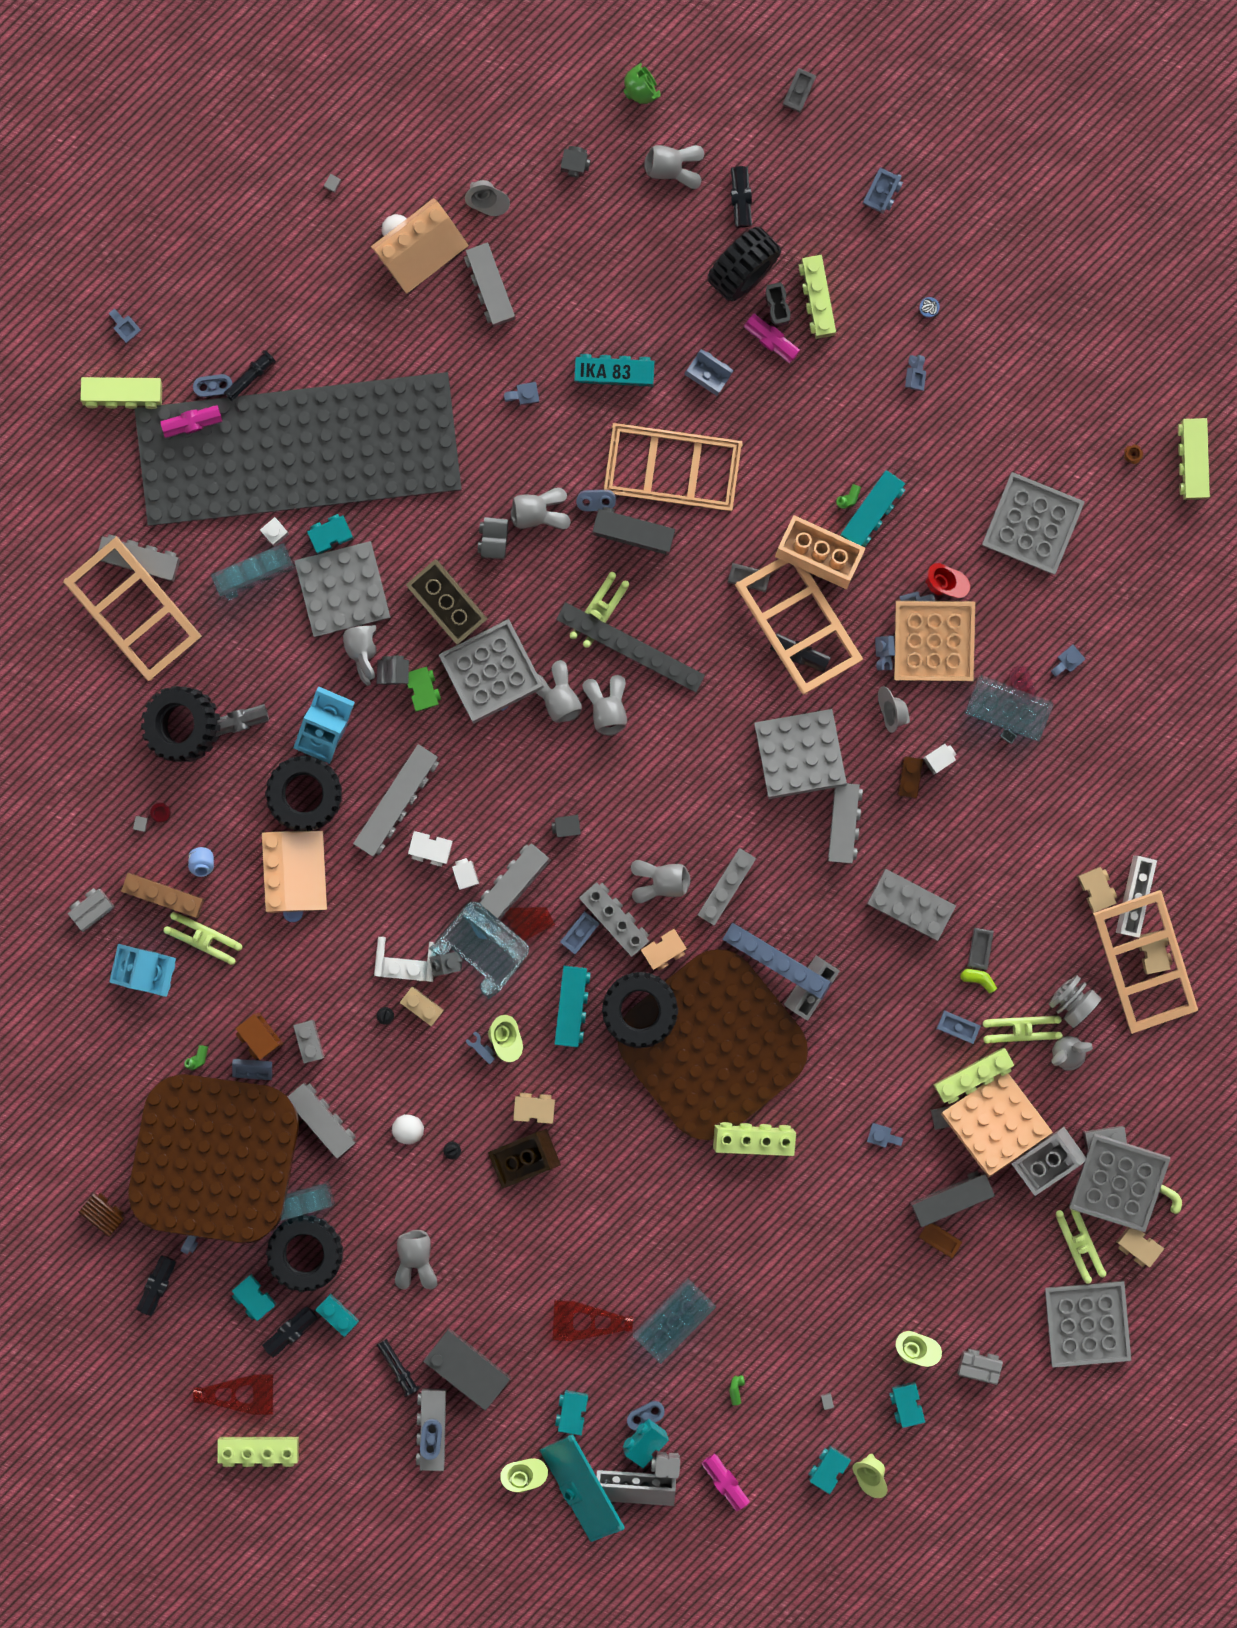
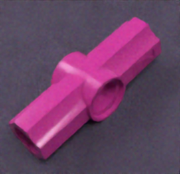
M755 313L744 325V328L758 338L765 348L771 352L774 351L789 364L800 352V349L788 341L781 331L772 325H768Z
M216 405L202 410H190L181 413L180 416L160 422L165 438H169L182 433H194L202 430L203 427L223 421L219 407Z
M715 1453L701 1463L713 1479L716 1488L722 1495H725L736 1512L750 1502L739 1487V1483L729 1469L725 1468Z

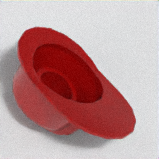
M934 563L929 567L925 583L932 593L938 596L949 595L955 598H963L968 595L970 583L964 574L941 563Z

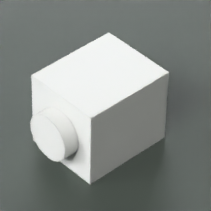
M275 517L260 529L274 547L289 535Z

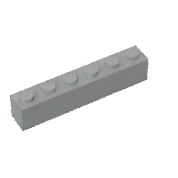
M419 744L416 746L353 843L354 845L373 857L376 854H381L385 848L383 844L387 837L390 839L396 831V828H394L397 821L401 822L407 814L404 810L408 804L412 806L418 796L415 793L419 787L421 789L424 788L429 780L426 776L430 771L434 772L439 765L437 761L439 757Z

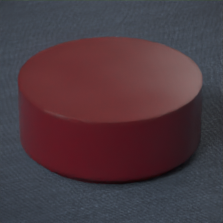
M156 803L152 806L150 815L154 821L162 823L169 819L171 811L168 805Z

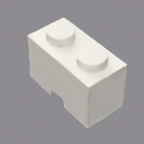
M943 744L925 756L923 760L934 775L956 761L954 756L957 754L951 745L946 746V744Z
M414 831L408 854L412 855L411 859L423 862V859L426 858L431 860V864L441 867L443 863H448L453 841L437 837L436 841L429 839L430 835Z
M465 858L455 862L456 866L452 868L459 890L479 884L472 861L468 862Z

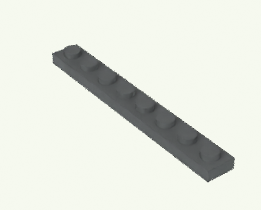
M566 602L556 618L557 621L695 693L705 677L699 671Z

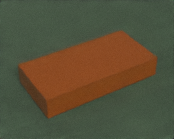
M934 1223L926 1225L919 1235L920 1239L950 1258L954 1257L962 1244L961 1240Z

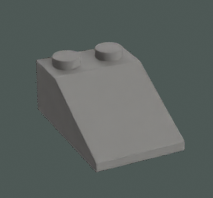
M1062 1127L1014 1161L1012 1165L1034 1196H1036L1086 1161V1157L1065 1127Z

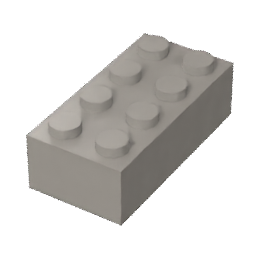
M884 869L866 903L936 941L939 940L956 905L887 869Z

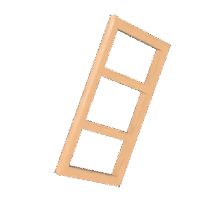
M613 423L604 490H610L619 496L732 511L743 443L738 440ZM620 432L651 436L644 490L613 486ZM658 438L695 443L687 496L651 492ZM702 444L733 448L726 502L694 498Z
M117 536L63 581L147 681H151L155 675L202 637ZM113 549H116L135 573L97 606H94L75 582ZM141 578L164 607L123 640L100 612ZM170 612L188 633L189 637L149 670L129 645Z
M778 559L743 580L736 582L735 586L799 690L805 695L863 661V658L810 573L794 566L807 588L766 612H761L747 587L788 564ZM812 594L830 625L785 651L767 620ZM835 631L851 658L810 682L805 683L790 657Z
M1161 890L1093 913L1131 1034L1198 1011ZM1156 902L1165 930L1113 947L1104 920ZM1167 938L1177 970L1125 988L1115 955ZM1180 978L1188 1004L1136 1022L1128 995Z

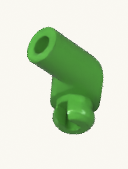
M852 484L849 494L839 496L836 499V504L839 508L846 509L855 505L861 487Z
M199 1045L197 1055L185 1060V1068L196 1070L203 1066L206 1061L208 1046Z
M742 1375L732 1378L729 1389L732 1405L741 1404L738 1386L745 1385L744 1376Z

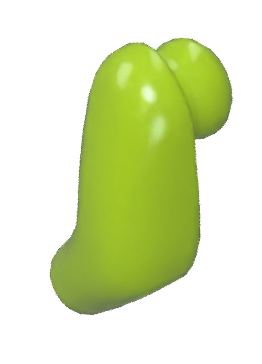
M965 969L960 975L963 982L979 983L989 994L997 989L987 972Z

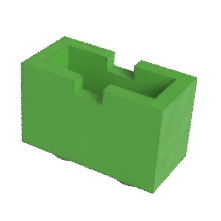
M428 667L409 672L407 685L409 690L413 689L415 695L411 696L416 712L439 706L438 701L441 700L439 690H434L432 682L436 681L433 671H429Z

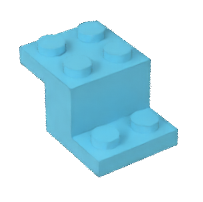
M318 687L311 707L303 718L294 749L330 764L337 744L345 732L355 702Z
M118 944L109 982L130 989L167 997L176 958Z

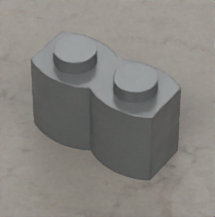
M780 282L767 285L765 298L770 307V320L773 326L778 327L789 324L790 309L785 302L786 291L783 284Z
M484 517V522H480L479 534H483L482 542L478 541L477 553H481V558L505 560L508 519Z
M382 656V660H377L376 684H408L409 660H404V656Z

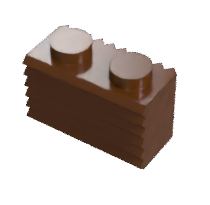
M905 756L902 758L903 762H901L902 769L900 770L901 774H899L901 777L898 782L900 785H898L897 795L916 799L923 759Z
M94 1193L79 1210V1213L106 1236L110 1237L126 1218L123 1216L124 1211L116 1205L112 1207L107 1203L109 1199L102 1193Z

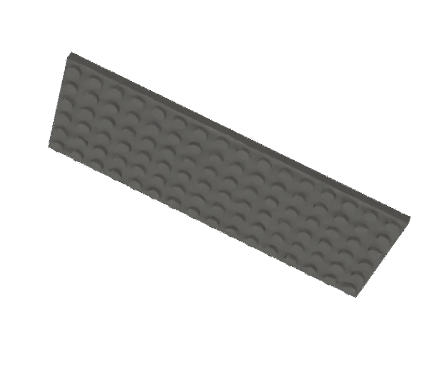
M448 372L237 396L233 402L228 398L157 405L156 409L135 408L148 526L462 490ZM218 405L223 422L203 427L202 430L194 433H182L165 438L160 421L180 416L181 413L190 410H202Z

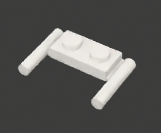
M378 937L374 976L433 982L434 976L429 957L436 956L437 942H429L427 961L384 957L386 937Z

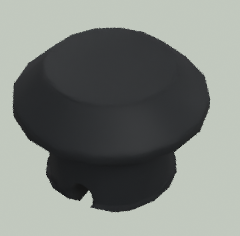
M383 1007L378 1010L377 1020L381 1024L387 1025L393 1021L394 1013L390 1008Z
M448 1142L444 1146L443 1152L448 1159H456L461 1154V1148L456 1142Z

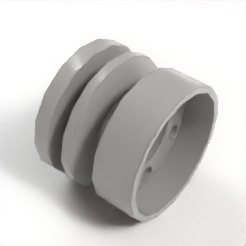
M1078 975L1066 981L1054 993L1052 1000L1048 1004L1051 1008H1054L1060 1003L1056 1012L1059 1014L1066 1009L1068 1012L1064 1016V1020L1072 1028L1081 1023L1102 999L1092 989L1084 994L1082 991L1086 986L1085 982L1076 987L1081 979Z

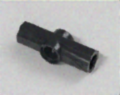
M748 166L732 167L731 201L732 207L734 206L735 228L751 227L752 195L751 187L749 188Z
M776 633L785 651L800 642H795ZM771 644L770 649H771L772 651H775V649L773 648V646H772V644ZM810 646L790 657L793 662L803 666L807 665L824 673L831 658L828 655L813 650Z
M164 1255L160 1256L153 1274L151 1273L146 1282L145 1291L136 1310L149 1316L154 1314L160 1298L163 1297L168 1287V1280L177 1261Z
M308 1306L304 1307L296 1316L287 1320L278 1328L277 1332L262 1345L263 1348L274 1358L288 1344L291 1345L303 1334V1331L316 1321L318 1317Z

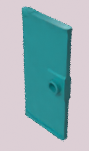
M573 1434L539 1450L556 1479L564 1499L571 1506L590 1542L625 1529Z

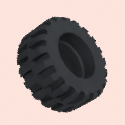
M751 228L734 241L714 263L707 275L708 282L727 301H736L750 291L772 268L780 256L781 248L762 228Z
M171 686V688L162 689L160 691L161 694L155 693L152 696L153 701H148L145 705L148 709L142 713L141 717L144 718V723H141V729L145 730V734L142 736L144 741H149L147 744L148 748L154 750L155 755L175 762L196 761V758L201 759L206 755L205 751L210 752L213 749L212 742H217L219 738L216 736V733L221 728V725H217L220 715L215 713L217 707L215 703H210L211 698L198 689L183 686ZM179 706H186L193 715L194 729L186 741L177 743L168 732V719L174 709Z
M298 756L288 758V760L281 762L272 771L266 784L265 797L267 798L266 803L271 814L283 826L296 831H313L325 826L338 812L342 802V786L337 774L328 764L315 757ZM300 775L314 777L322 787L323 794L320 804L309 812L294 810L288 804L285 796L288 783Z
M635 972L622 976L611 985L603 1000L602 1014L607 1030L618 1042L629 1047L644 1048L660 1043L671 1033L676 1023L678 1007L676 997L665 981L650 973ZM637 991L651 994L656 999L659 1007L656 1021L651 1026L643 1029L629 1026L621 1014V1006L624 999L629 994Z
M299 1215L283 1222L273 1232L266 1249L267 1265L271 1269L272 1276L277 1278L278 1283L287 1286V1289L292 1291L312 1292L327 1285L339 1271L343 1260V1246L341 1245L340 1236L335 1231L336 1229L330 1226L326 1220L319 1219L313 1215ZM299 1235L313 1236L321 1243L323 1248L321 1264L309 1272H301L294 1269L287 1260V1246L293 1238Z

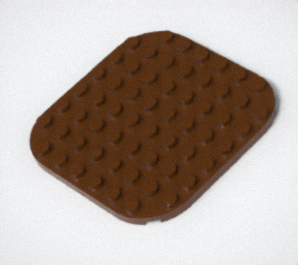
M720 949L709 950L697 955L665 981L676 997L678 1015L671 1033L663 1041L644 1048L629 1047L618 1042V1048L625 1063L674 1124L688 1136L701 1140H713L715 1125H720L722 1122L732 1123V1126H739L800 1075L808 1055L807 1041L802 1029L750 964L738 954ZM648 994L623 1017L624 1021L636 1029L651 1026L656 1021L659 1013L656 999L651 994Z
M187 1074L174 1075L158 1083L149 1093L144 1105L130 1178L128 1197L135 1216L144 1225L160 1232L234 1243H252L263 1239V1237L277 1227L284 1212L299 1128L298 1114L295 1106L284 1093L266 1085Z

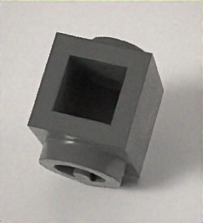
M569 146L568 149L564 148L561 171L567 172L568 176L579 178V175L584 176L585 171H589L591 162L590 159H587V150L575 146Z
M457 952L429 957L433 976L461 971L463 961Z

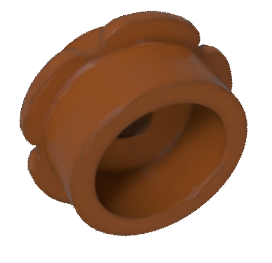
M1138 445L1127 446L1124 450V459L1127 462L1137 464L1143 458V451Z

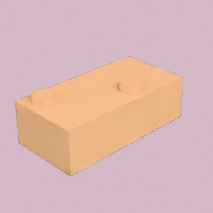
M793 515L775 557L847 590L866 548Z

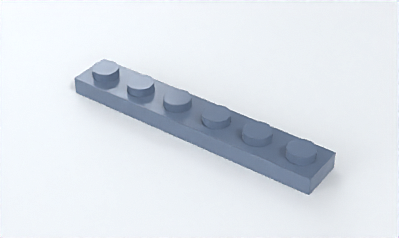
M734 923L731 924L722 939L823 1000L832 984L829 980Z

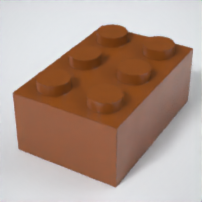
M260 1012L253 1014L235 1028L238 1031L236 1036L242 1043L246 1042L249 1045L248 1051L254 1059H264L283 1044Z

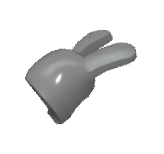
M655 145L650 148L645 157L644 168L647 175L651 178L677 179L685 186L697 189L701 185L700 175L683 169L682 162L702 160L704 150L698 145L681 150L663 145Z
M554 488L539 496L529 494L515 496L511 509L513 525L524 529L547 524L558 529H567L571 524L567 514L546 510V506L563 503L567 498V493L562 488Z
M376 625L353 627L347 629L343 635L346 653L351 659L356 661L359 677L367 686H370V680L375 678L374 670L368 660L374 657L377 650L372 640V636L376 632Z
M559 660L552 665V674L556 687L551 689L544 678L537 674L544 688L536 692L544 699L548 714L556 723L572 721L579 716L582 710L579 698L568 684L567 665L564 661Z
M620 675L611 677L610 697L607 698L602 696L596 680L587 679L582 684L585 694L593 703L595 729L597 732L607 736L616 735L626 728L627 715L622 703L626 682L625 678Z
M635 860L631 864V872L634 875L653 879V885L633 890L632 898L636 903H644L656 896L681 897L688 891L691 878L687 868L682 864H668L656 867L642 860Z
M1073 1036L1062 1037L1054 1044L1051 1062L1054 1066H1059L1065 1071L1075 1070L1085 1062L1086 1052L1093 1049L1092 1044L1081 1042L1077 1037Z
M412 1230L400 1235L397 1239L400 1266L395 1277L396 1286L400 1289H407L411 1284L412 1268H417L422 1286L426 1289L436 1288L437 1277L429 1264L431 1240L428 1234L422 1230Z

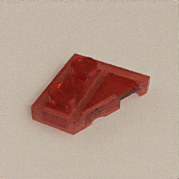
M547 907L509 908L505 913L520 943L555 925Z

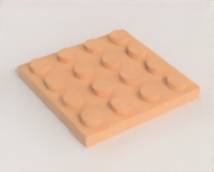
M896 601L894 680L974 681L975 601Z
M1009 1073L1001 1076V1074L993 1077L994 1081L980 1086L941 1114L988 1178L1053 1133Z

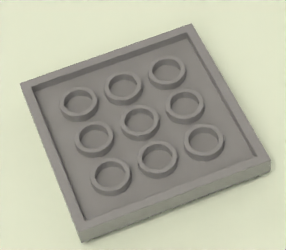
M1011 472L981 546L1055 575L1085 501Z
M371 541L294 560L314 637L391 618Z
M509 619L439 654L473 724L544 688Z
M832 709L754 723L768 799L847 785Z
M1094 1133L1069 1209L1146 1232L1170 1162V1157Z
M1124 1281L1045 1288L1052 1368L1131 1361Z

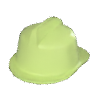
M500 1015L492 1022L488 1031V1037L494 1046L497 1056L501 1060L514 1062L519 1059L523 1050L518 1025L511 1016Z
M906 1331L901 1333L896 1339L897 1352L906 1363L929 1367L934 1366L941 1359L942 1350L940 1345L929 1337Z
M869 1454L861 1462H856L853 1465L852 1469L858 1483L867 1495L874 1498H883L887 1494L888 1489L884 1480L885 1467L873 1454Z
M535 1458L507 1464L501 1472L503 1486L507 1490L516 1493L535 1489L541 1486L548 1477L546 1465L541 1460Z

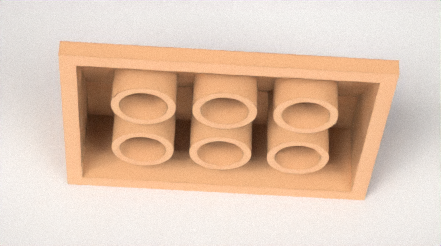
M433 198L373 244L371 248L407 294L469 245L438 201Z
M323 831L262 833L266 912L282 913L327 910Z

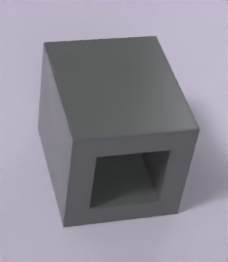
M578 815L557 817L555 822H551L553 834H557V838L581 835Z

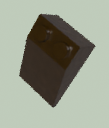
M547 1128L488 1152L502 1189L561 1166Z

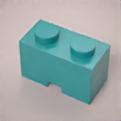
M336 514L328 518L329 522L323 525L319 522L310 526L311 530L307 531L317 554L332 549L331 544L338 542L341 545L354 539L343 515L339 517Z
M250 1274L232 1290L234 1293L232 1297L239 1305L242 1303L246 1307L245 1312L252 1320L255 1318L258 1321L277 1303L267 1292L263 1294L260 1291V1283Z
M331 1293L316 1308V1311L343 1337L359 1322Z
M910 1382L892 1387L893 1392L889 1393L892 1405L896 1404L897 1412H894L896 1423H900L902 1428L925 1423L922 1407L917 1405L916 1400L920 1399L916 1383Z
M565 1390L564 1395L560 1394L558 1406L562 1407L561 1415L557 1414L555 1426H559L558 1432L582 1436L584 1417H581V1412H586L588 1394Z
M648 1418L638 1426L637 1431L632 1437L626 1439L622 1447L627 1458L641 1468H644L653 1459L651 1454L655 1450L659 1452L669 1441V1438L664 1429Z
M832 1446L822 1450L819 1455L820 1462L817 1466L813 1465L808 1473L810 1476L809 1481L828 1494L832 1492L838 1482L836 1478L838 1473L843 1474L851 1461L849 1457Z

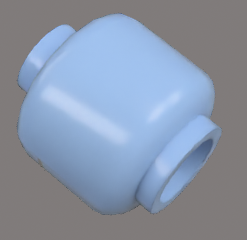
M198 847L189 852L188 868L192 874L204 877L213 871L214 856L211 850Z

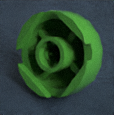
M640 63L627 72L624 79V93L629 100L633 99L639 104H648L661 97L660 90L656 92L654 88L657 85L655 79L646 67L641 68L642 64Z

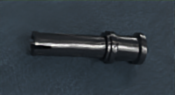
M263 350L262 355L255 362L252 361L250 363V368L224 391V394L227 395L226 397L233 402L258 376H263L264 371L271 365L276 364L275 359L266 350Z
M385 1339L376 1346L396 1376L394 1378L395 1382L399 1383L404 1391V1397L420 1389L411 1378V1372L406 1371L388 1340Z

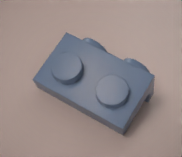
M880 167L862 204L884 214L886 209L890 211L894 203V199L891 198L894 192H899L903 184L900 181L902 176L899 174L897 176Z
M700 349L684 375L718 396L729 380L733 370L727 364L714 358L709 352Z

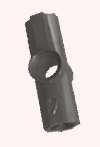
M265 704L246 710H236L220 717V720H217V725H221L220 731H217L216 736L229 732L243 731L250 728L249 726L269 721Z

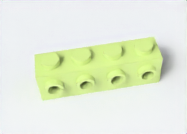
M822 255L802 258L801 264H799L800 276L804 275L805 280L802 287L803 293L808 296L809 301L806 303L807 314H811L812 322H809L811 334L815 333V339L834 336L836 329Z
M81 377V402L87 408H97L98 405H102L106 408L125 406V408L135 409L137 406H145L147 409H156L157 405H162L161 378Z
M1207 418L1183 419L1181 424H1178V436H1181L1182 443L1178 445L1179 456H1182V463L1179 464V475H1183V483H1180V495H1183V500L1208 499L1210 491Z
M1001 1048L933 1085L942 1102L948 1101L951 1104L959 1099L958 1095L964 1092L968 1095L977 1090V1085L991 1083L994 1081V1076L1008 1074L1012 1071L1011 1067L1014 1064L1006 1049Z
M722 1122L720 1125H715L713 1149L716 1153L794 1156L796 1132L788 1125H779V1128H771V1125L768 1124L752 1127V1124L748 1123L732 1126V1123Z
M219 1437L218 1463H223V1467H233L235 1463H242L243 1467H253L254 1463H262L263 1467H273L274 1463H282L283 1467H293L294 1463L299 1461V1437Z

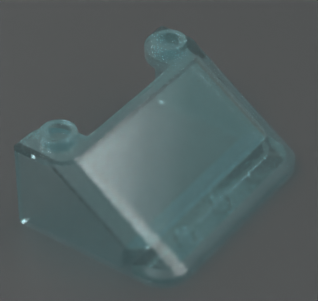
M474 901L469 902L429 948L436 955L446 954L452 948L483 974L485 978L481 982L480 989L488 999L492 998L503 988L529 953V947L524 940L481 904Z

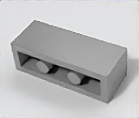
M817 955L808 966L810 970L832 983L840 970ZM796 985L784 1005L808 1021L821 999Z

